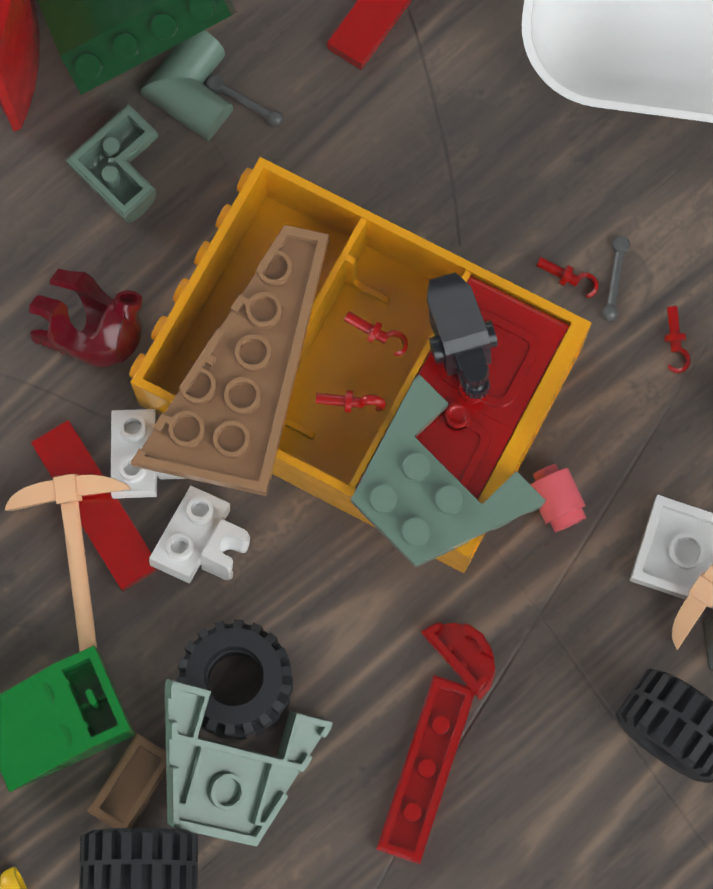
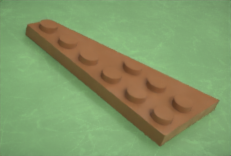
M284 225L256 268V273L242 295L239 294L233 303L231 312L220 329L217 328L179 386L180 390L165 413L161 414L155 423L154 430L142 449L139 448L131 460L133 467L267 496L329 242V234Z

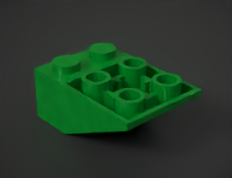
M95 646L48 666L0 694V771L10 793L136 735L102 655Z

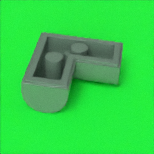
M206 30L177 44L140 91L141 96L209 142L234 110L230 102L203 85L225 57L224 48Z
M127 104L66 159V163L125 222L131 223L141 217L153 204L156 198V189L130 163L158 139V132Z

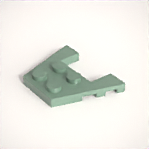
M420 374L410 386L351 498V503L415 568L469 543L470 540L491 530H496L524 514L540 509L546 502L516 471L484 503H480L416 439L448 407V402Z
M166 679L167 824L176 829L188 830L193 833L257 847L287 800V790L299 771H305L313 758L310 756L311 752L321 737L326 738L333 722L290 710L276 756L199 738L198 734L211 691Z

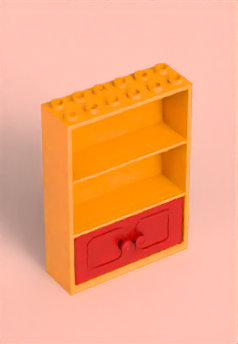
M260 157L253 169L247 167L241 175L237 185V191L239 192L232 206L226 204L221 210L215 225L218 231L211 243L204 241L199 248L194 260V264L197 265L190 279L183 278L179 283L173 296V302H175L173 309L168 317L162 315L159 318L151 334V339L154 342L146 355L143 353L138 355L130 369L129 377L132 378L130 383L139 405L145 409H156V413L159 416L166 412L179 392V386L217 328L220 329L231 312L233 303L239 294L242 295L256 273V268L284 225L329 234V242L272 474L375 527L351 503V498L410 386L420 374L448 402V407L416 439L480 503H484L516 471L518 472L583 348L592 322ZM457 273L471 286L484 322L491 320L498 346L491 348L492 364L487 365L489 367L488 379L490 381L489 394H486V397H482L481 400L470 399L469 396H466L458 374L448 376L443 362L436 364L428 339L434 336L429 321V308L427 304L430 279ZM350 311L373 325L376 321H379L383 324L381 330L385 332L390 330L401 331L408 339L409 346L407 351L399 357L394 356L393 353L402 350L403 347L401 340L397 337L388 338L385 344L376 339L372 343L366 340L368 336L366 333L343 321L346 314ZM346 390H353V396L356 397L368 394L378 395L386 401V408L383 411L377 412L375 410L376 405H366L363 409L352 408L351 413H345V407L315 404L316 392L346 395ZM485 534L435 559L465 573Z

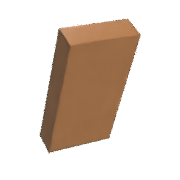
M137 733L87 812L112 828H133L166 776V751Z

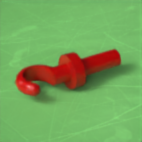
M540 257L536 263L537 267L558 277V284L565 286L568 282L576 287L582 278L589 279L593 284V289L591 293L584 295L586 298L593 297L598 291V280L591 273L583 272L575 275L572 273L574 268L570 265H567L564 269L543 257Z
M678 306L667 307L669 334L664 335V341L670 343L672 353H680L684 357V365L681 368H675L668 364V369L673 373L679 374L688 369L691 358L688 351L681 347V341L686 340V333H680Z
M350 311L346 314L343 321L368 335L366 338L368 342L372 343L376 339L385 344L388 338L397 337L401 340L403 347L402 350L393 353L394 356L399 357L407 351L409 346L408 339L401 331L390 330L385 332L381 330L383 324L379 321H376L373 325Z
M346 390V395L316 392L315 404L345 407V413H351L352 408L363 409L366 405H376L375 410L377 412L383 411L386 408V401L378 395L368 394L356 397L353 396V390Z

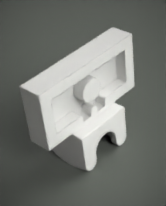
M156 409L112 410L111 478L122 481L131 488V490L111 492L113 499L157 497V476L160 480L186 479L131 465V460L139 448L142 449L154 430L153 427L157 422Z
M190 485L149 558L150 566L189 584L200 565L202 570L224 580H230L233 578V560L223 552L235 550L239 553H245L249 547L250 536L245 529L225 521L230 512V503Z

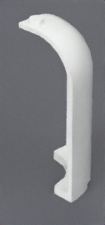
M524 0L522 37L527 56L541 79L563 97L592 107L713 123V0Z

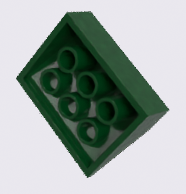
M37 0L59 55L81 95L237 12L231 0Z

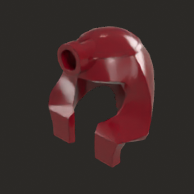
M58 268L50 278L49 283L50 285L74 290L78 294L86 314V325L83 330L79 331L70 322L68 307L60 300L37 295L29 305V313L39 315L49 322L48 330L38 329L30 332L32 341L37 345L41 344L42 347L77 358L90 366L109 367L120 362L123 363L135 352L139 345L142 325L137 311L142 308V296L135 291L126 290L119 292L116 298L112 299L100 288L94 278L86 272L68 271Z

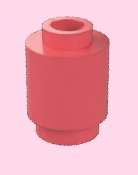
M552 464L532 474L535 482L530 485L546 500L539 511L545 524H551L554 533L571 527L587 518L583 511V508L586 507L585 502L569 468L559 470L557 464Z

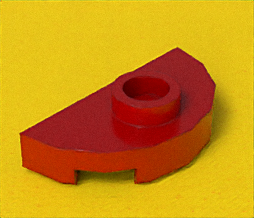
M438 622L422 630L421 633L428 643L477 698L481 700L491 688L496 672L494 652L484 634L466 623L462 625Z

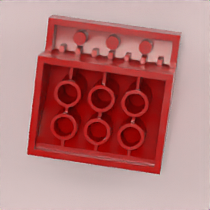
M0 0V105L14 132L22 128L27 117L35 91L39 68L40 32L34 0Z

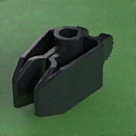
M457 273L430 279L427 304L429 308V321L434 336L428 339L436 364L443 362L448 376L458 374L466 396H469L470 399L481 400L482 397H486L485 395L489 394L490 381L488 379L489 367L487 365L492 364L491 348L498 346L491 320L484 322L471 286Z

